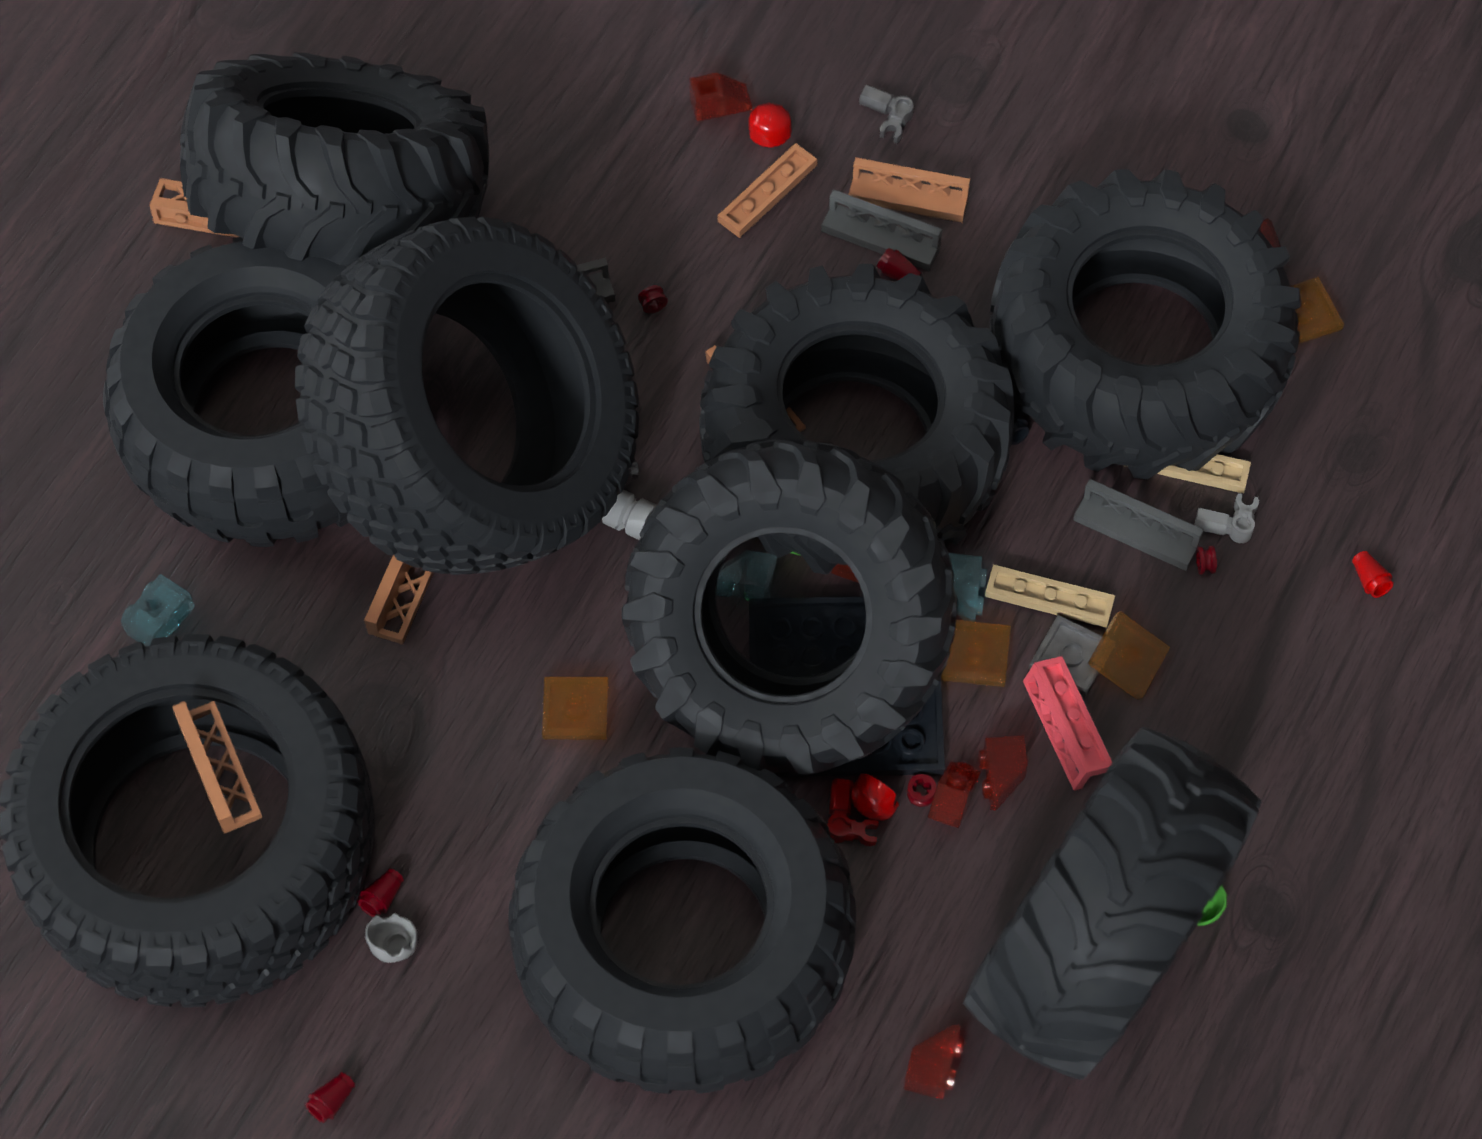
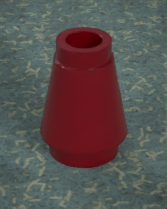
M890 247L884 252L876 266L881 270V274L897 281L909 273L918 276L922 274L898 249L894 251Z
M389 868L386 873L382 874L360 893L361 898L358 900V904L361 909L372 917L386 914L404 881L402 875L396 870Z
M341 1072L338 1076H335L309 1094V1100L305 1103L307 1110L315 1119L322 1123H325L328 1119H333L351 1093V1090L355 1087V1083L348 1075Z

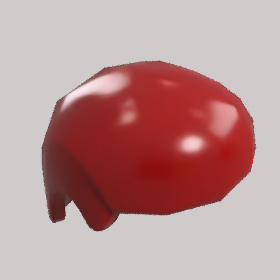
M765 103L758 105L752 110L749 115V131L753 142L763 147H776L783 145L790 138L792 130L791 116L782 105Z
M865 773L859 775L850 792L855 808L861 815L871 820H887L894 815L899 806V802H896L894 805L896 793L875 777Z

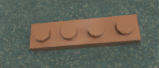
M795 143L718 214V222L740 238L817 166V158Z

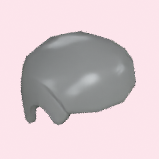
M397 913L387 918L376 915L366 926L365 939L374 957L382 962L394 963L405 960L414 953L418 946V931L411 920L400 917Z

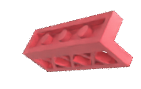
M1060 656L1035 662L1023 683L1073 790L1082 789L1091 776L1106 773L1112 764V760L1063 657Z

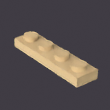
M1217 454L1197 471H1188L1176 465H1170L1157 474L1244 494L1251 462Z
M994 564L985 592V597L1105 628L1108 626L1115 595Z

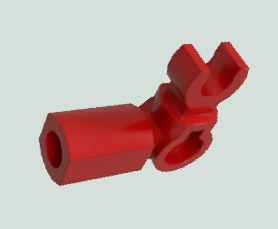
M834 779L831 785L829 814L832 816L827 822L831 838L835 843L843 841L853 842L854 839H857L865 846H874L877 842V837L868 836L865 830H877L879 821L866 819L863 822H856V819L848 818L851 815L852 800L850 792L854 783L851 780Z

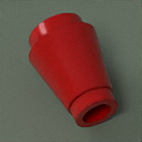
M1362 551L1354 556L1352 563L1365 593L1371 594L1374 598L1387 594L1394 585L1392 574L1374 559L1368 551Z

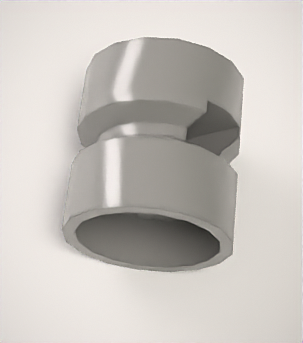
M623 489L622 493L617 496V501L609 513L602 518V523L618 531L625 528L627 535L640 540L641 536L639 534L657 504L643 498L636 501L633 493Z

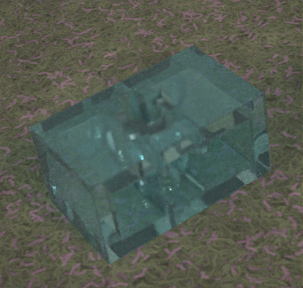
M160 574L155 581H151L146 585L142 596L136 603L127 607L120 621L128 636L138 642L142 641L145 646H149L153 638L170 636L193 610L195 605L188 591Z

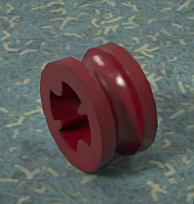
M659 285L649 286L638 295V300L642 304V309L645 313L658 312L668 303L663 288Z
M1209 546L1206 550L1202 547L1196 548V565L1199 574H1204L1207 570L1211 574L1216 573L1217 557L1214 546Z
M917 774L909 780L907 797L915 806L925 807L930 805L936 796V783L929 775ZM917 785H922L924 789H930L927 790L926 796H921L920 792H914L917 789Z

